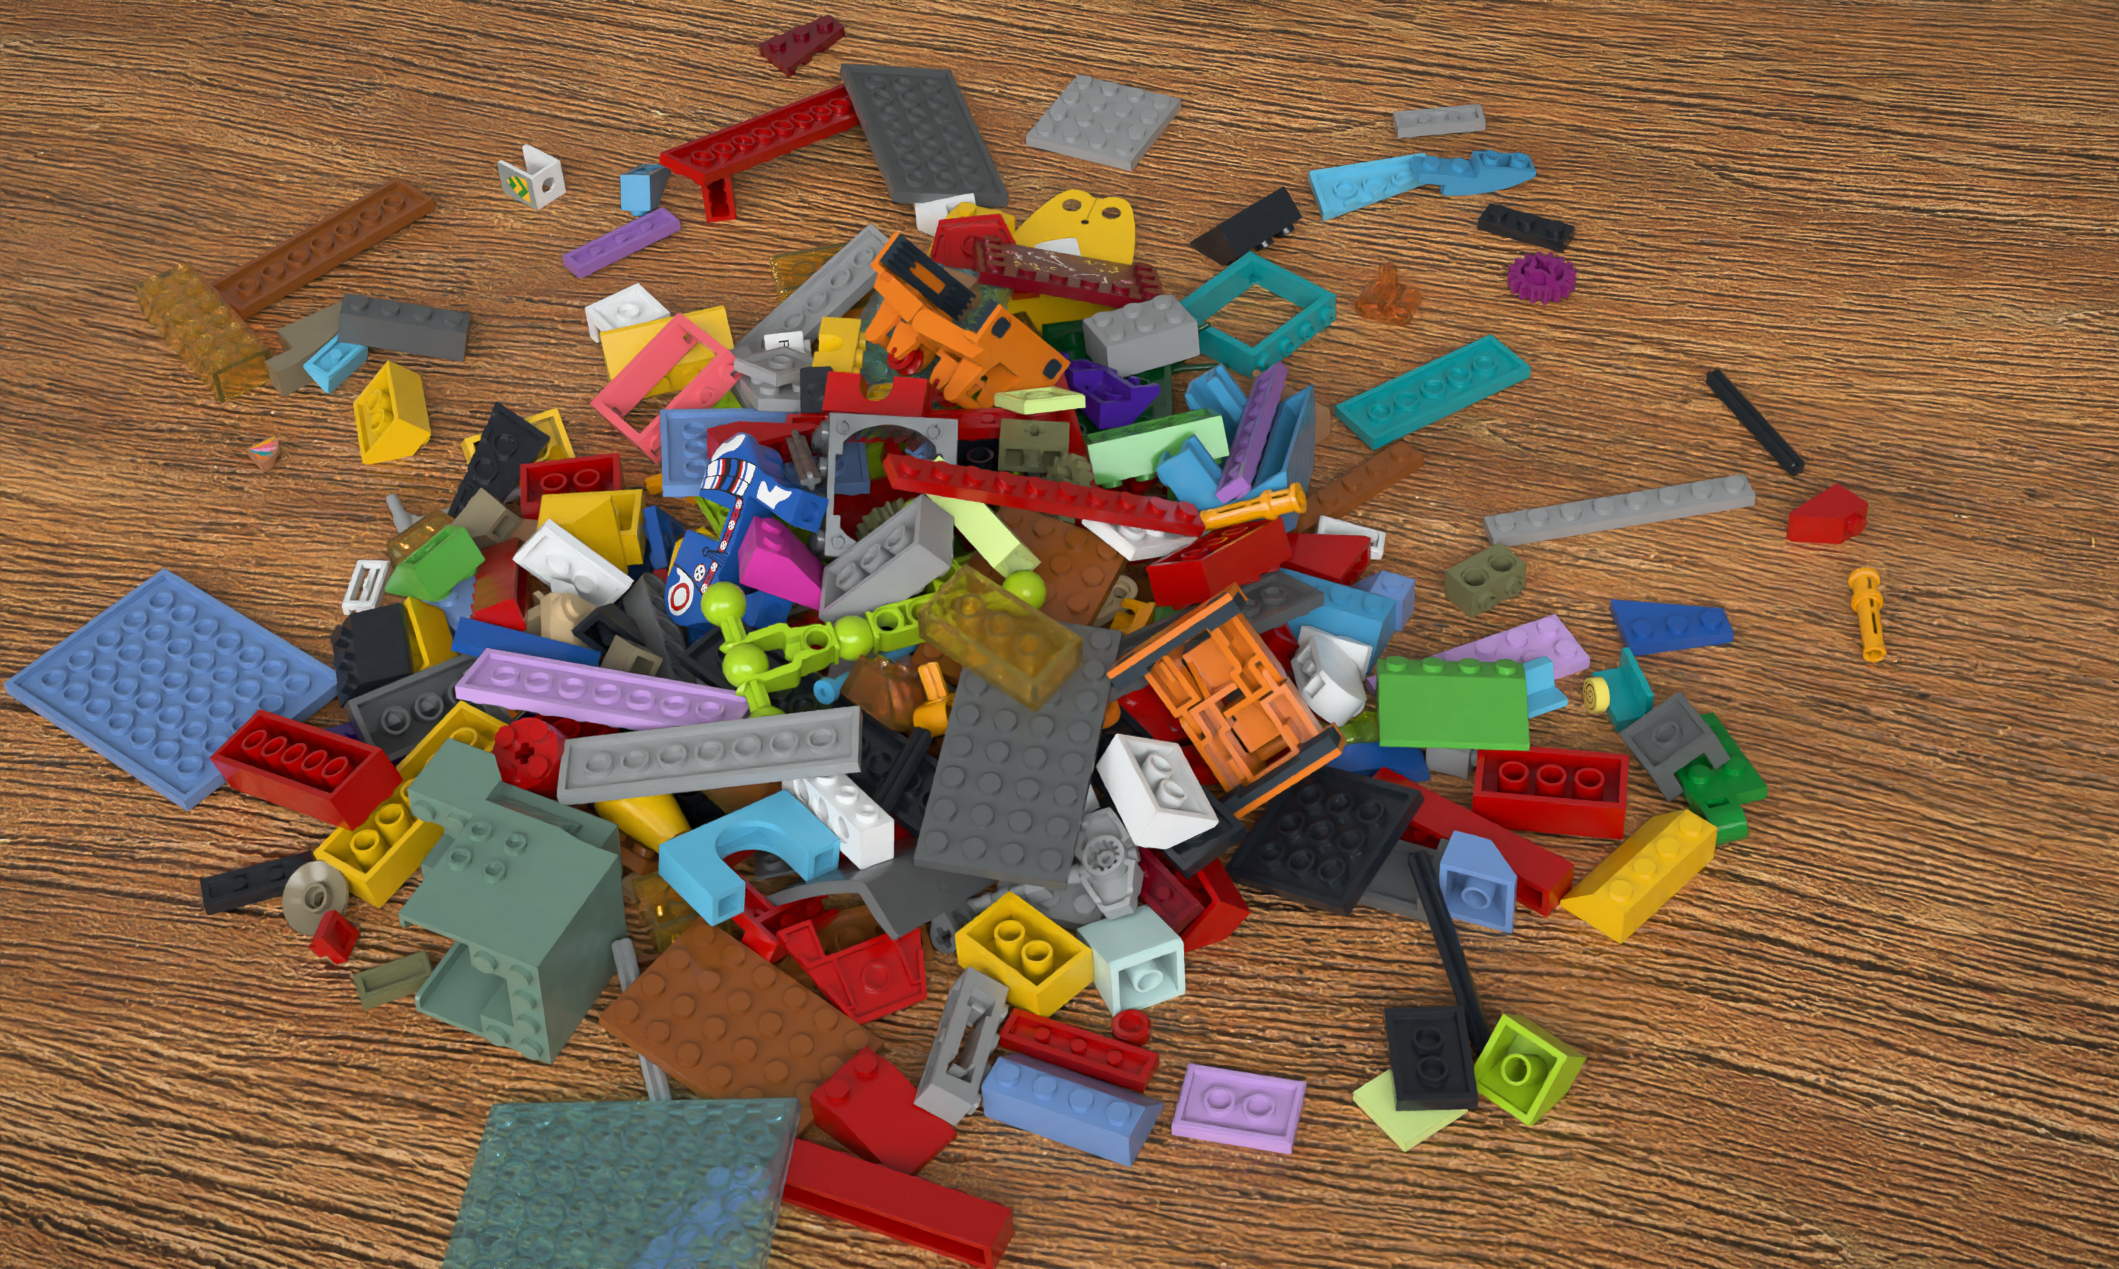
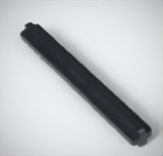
M1715 369L1713 372L1709 371L1706 374V384L1789 475L1802 474L1805 461L1720 369Z

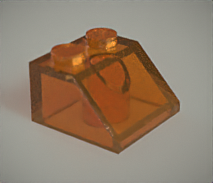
M860 654L840 689V693L857 706L860 705V708L885 726L906 734H911L915 728L913 722L914 710L927 700L923 683L914 677L916 670L898 660L894 663L880 654H877L875 658Z

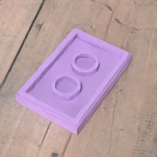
M1188 1063L1171 1126L1172 1135L1292 1155L1307 1091V1082Z

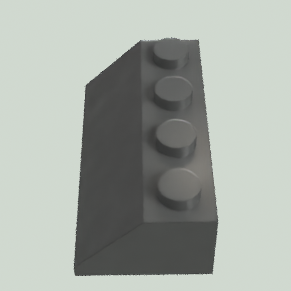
M345 293L339 316L338 342L464 362L473 318L471 314L455 310H444L424 305H414Z
M462 654L347 701L344 710L358 741L382 748L389 760L394 761L408 755L460 700L487 713L482 704L456 699L455 685L464 676L463 672L468 670L479 657Z

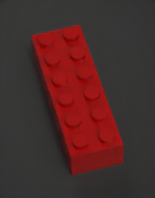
M261 709L209 757L231 788L352 832L357 827L363 825L368 820L369 815L383 801L389 799L393 795L394 790L404 781L382 748Z

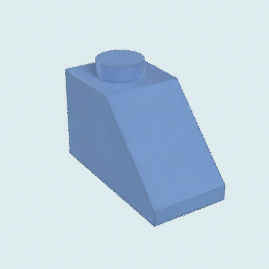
M1382 570L1350 586L1396 600L1395 630L1402 632L1414 611L1415 579Z

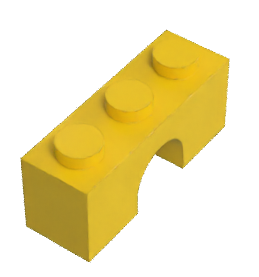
M822 317L819 330V352L814 353L812 367L830 366L834 372L861 374V369L864 366V352L867 350L865 332H862V319Z

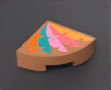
M274 435L247 448L249 457L265 473L275 466V460L281 453V447L277 436Z

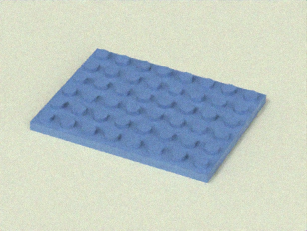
M165 568L3 683L7 694L187 812L227 782L209 757L259 709L303 723L339 695L336 689L337 677L335 670Z

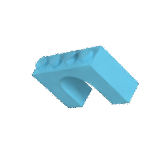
M784 789L660 844L658 874L711 926H714L744 912L745 882L722 860L723 858L742 850L767 851L782 858L805 881H809L838 868L840 838L787 789Z

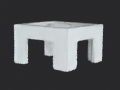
M639 283L584 307L590 337L596 343L601 342L599 332L671 317L670 312Z

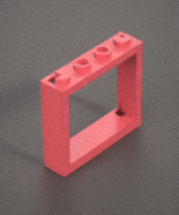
M679 312L589 403L612 427L656 464L661 460V449L656 454L652 451L655 452L661 446L660 414L640 434L626 423L623 418L697 342L716 355L665 409H711L744 375L736 371L731 376L730 374L734 371V359L736 357ZM686 334H689V336L684 340L683 337Z

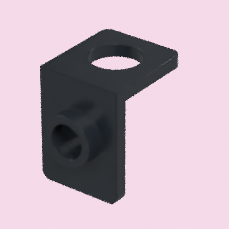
M807 367L800 369L801 414L824 413L822 407L828 371L834 372L832 367Z

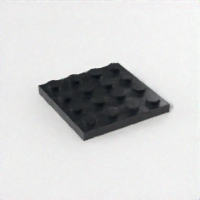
M1323 765L1271 799L1226 865L1225 870L1233 883L1348 918L1425 799L1420 790Z

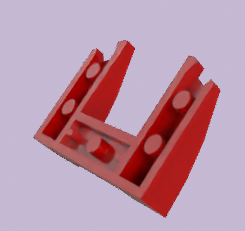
M757 850L737 851L722 859L745 882L744 912L731 919L745 931L741 943L773 964L789 954L776 937V933L779 930L811 919L815 932L818 934L837 919L840 913L839 909H831L826 912L821 902V899L827 898L828 895L800 899L775 907L733 868Z

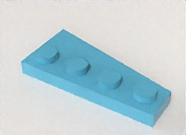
M1425 153L1309 171L1308 180L1323 222L1425 185L1416 182L1410 167L1413 156L1425 157Z

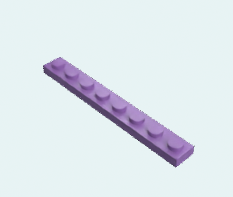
M1281 361L1264 371L1254 380L1229 452L1230 455L1227 458L1215 495L1223 504L1233 498L1236 500L1241 499L1252 488L1251 483L1257 473L1258 462L1262 458L1261 452L1267 443L1266 437L1272 428L1271 422L1276 415L1277 404L1281 400L1280 394L1286 385L1284 382L1288 369Z

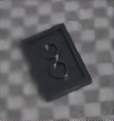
M1464 1007L1384 1008L1383 1023L1395 1110L1477 1109L1479 1098Z

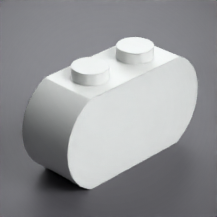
M1314 635L1303 650L1291 660L1297 688L1306 704L1315 713L1330 723L1335 722L1337 726H1344L1351 717H1356L1363 710L1367 701L1357 665L1342 649L1330 640Z

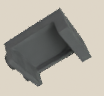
M1441 838L1437 850L1398 840L1358 903L1429 923L1408 865V855L1420 850L1426 851L1439 883L1440 861L1450 840Z

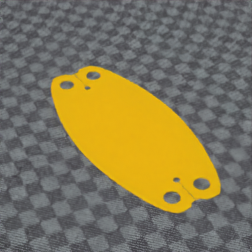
M1071 189L1058 194L1040 207L1014 232L1012 237L1017 245L1035 248L1036 244L1047 241L1076 238L1080 254L1083 257L1132 265L1135 247V220L1133 210L1125 199L1116 197L1099 199L1092 197L1088 192ZM1075 199L1081 202V208L1077 211H1067L1062 207V204L1066 200ZM1108 207H1115L1121 211V215L1116 219H1107L1102 216V211ZM1087 219L1089 221L1088 224L1081 223L1082 220ZM979 283V291L982 294L978 308L976 310L973 309L968 315L965 330L971 332L973 330L977 333L970 324L977 323L974 320L975 317L980 318L982 315L979 312L981 310L983 312L986 311L984 305L989 306L991 304L988 301L990 298L1002 307H1008L1007 311L1040 338H1042V324L1082 320L1093 317L1098 312L1114 311L1117 307L1040 294V298L1012 300L1011 289Z

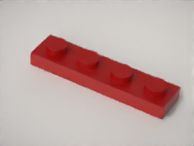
M1015 1007L999 1033L1000 1039L998 1042L1000 1047L1141 1093L1146 1091L1160 1064L1158 1053Z

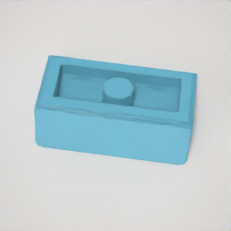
M337 334L303 365V368L326 393L330 394L367 360L368 346L338 342Z

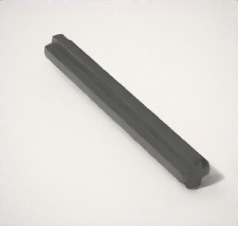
M792 430V437L786 438L785 442L801 486H807L808 491H815V484L821 483V477L805 435H799L798 430Z

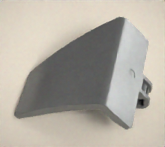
M909 835L894 841V858L860 870L849 858L839 860L837 869L809 881L800 878L765 898L776 907L815 896L858 893L875 920L891 939L897 940L932 920L930 927L932 944L938 951L950 954L956 951L955 933L960 930L959 926L965 922L969 923L976 917L966 899L999 880L915 867L913 858L918 839L913 835ZM950 933L951 936L949 938L942 939L943 936Z

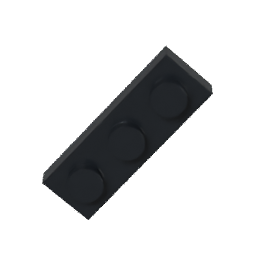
M1490 203L1478 219L1477 230L1563 253L1574 237L1575 226Z
M311 850L200 879L203 903L207 915L283 896L285 886L291 875L302 865L314 861Z

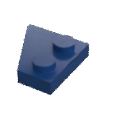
M653 505L643 509L645 517L643 530L650 541L652 550L649 558L654 570L667 568L668 574L675 542H677L678 535L685 533V526L659 507Z

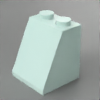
M1147 904L1137 907L1134 913L1112 920L1105 918L1076 929L1077 939L1092 949L1093 982L1113 1018L1123 1010H1141L1186 994L1184 943Z

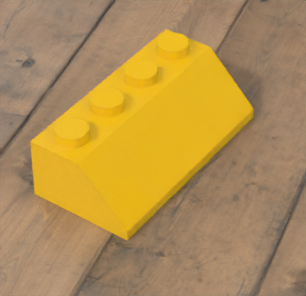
M724 305L682 314L728 350L734 349ZM674 316L599 332L609 383ZM686 334L683 339L685 340L689 334ZM697 342L643 398L683 390L716 355Z
M1688 809L1652 816L1560 900L1559 905L1622 944L1714 858L1718 827Z

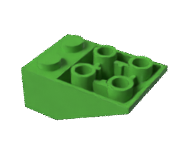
M446 525L396 566L384 589L387 593L438 602L448 597L452 592L451 588L458 582L472 577L477 572V567L485 561V558L465 527Z

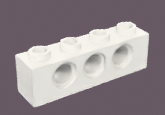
M845 774L782 781V790L787 789L840 838V850L860 870L894 858V819Z

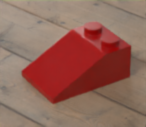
M867 1046L809 1095L812 1113L815 1116V1126L862 1160L874 1164H885L895 1171L910 1176H915L957 1137L956 1131L947 1121L913 1104L917 1089L893 1064Z

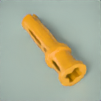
M1296 482L1292 483L1290 488L1274 492L1271 489L1264 490L1260 497L1214 509L1200 511V517L1206 526L1205 532H1210L1222 527L1259 518L1276 520L1279 515L1294 511L1298 514L1305 513L1307 501L1301 484Z
M1862 567L1852 571L1848 576L1849 587L1853 590L1851 606L1858 613L1863 658L1868 662H1879L1887 654L1879 611L1884 602L1882 594L1878 591L1880 575L1873 568Z

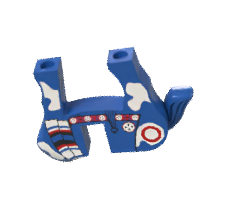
M738 432L725 440L710 458L699 493L700 497L730 509L721 536L717 539L687 529L666 581L664 592L666 611L676 624L687 627L689 647L716 626L709 623L703 615L700 601L708 586L720 581L734 583L744 592L747 599V609L741 621L755 631L777 623H786L793 602L760 590L750 594V587L740 584L738 550L754 516L762 519L766 517L772 518L773 513H775L790 525L818 533L830 500L804 491L801 486L789 481L783 473V461L778 451L758 444L756 439L750 434Z

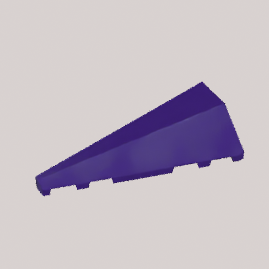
M1059 352L1062 356L1069 360L1068 353ZM1083 358L1071 360V364L1064 372L1069 390L1085 395L1086 407L1080 409L1098 429L1116 428L1132 424L1160 394L1159 384L1140 385L1139 377L1129 376V379L1126 380L1118 375L1117 370Z

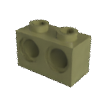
M1498 542L1447 569L1445 572L1444 596L1468 617L1473 618L1525 590L1527 564Z

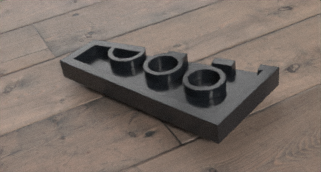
M496 401L477 449L470 460L464 479L461 481L447 513L445 523L450 525L466 507L468 501L481 487L504 502L520 481V464L534 463L550 443L551 437Z

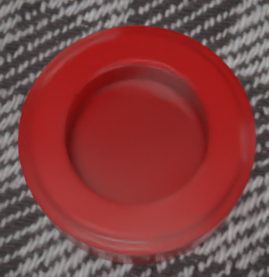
M1135 1009L1119 1012L1111 1022L1112 1038L1136 1047L1143 1046L1151 1036L1148 1016Z

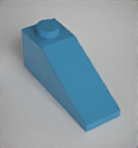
M641 164L621 174V210L631 211L632 216H644L649 211L657 208L671 169L660 164Z

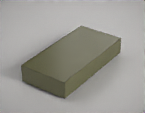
M423 950L354 974L352 977L365 1011L418 992L434 970L427 951Z

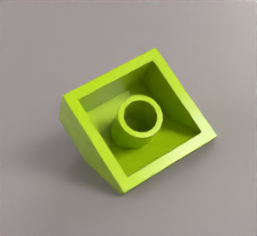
M1503 1014L1474 1065L1477 1091L1526 1125L1533 1126L1569 1091L1587 1057L1525 1016Z

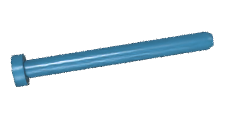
M919 644L894 651L882 652L834 679L824 677L814 684V695L820 703L828 705L839 698L841 691L916 651Z

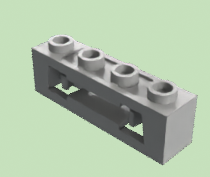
M970 966L954 982L950 988L913 1104L954 1126L966 1114L972 1115L976 1111L982 1098V1094L978 1092L979 1086L985 1081L991 1068V1064L987 1060L1000 1039V1034L996 1033V1030L1004 1020L1009 1006L1005 1004L1009 987ZM977 1020L976 1028L968 1036L960 1065L953 1063L947 1070L948 1063L958 1053L966 1025L971 1028Z

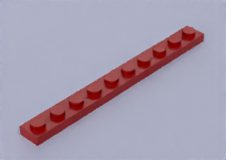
M888 454L882 464L893 489L1198 538L1201 537L1206 528L1195 505L1185 501L1176 502L1155 496L1146 497L1129 492L1104 490L1095 486L1074 485L1066 481L1056 482L1044 480L1036 476L1026 477L1014 475L1006 471L996 472L980 469L975 466L966 467L948 464L944 461L918 459L910 455Z

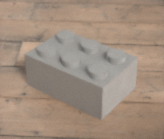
M1172 294L1158 295L1149 301L1130 303L1121 309L1110 312H1098L1093 317L1082 319L1086 354L1093 362L1117 370L1118 375L1122 378L1200 355L1197 321Z

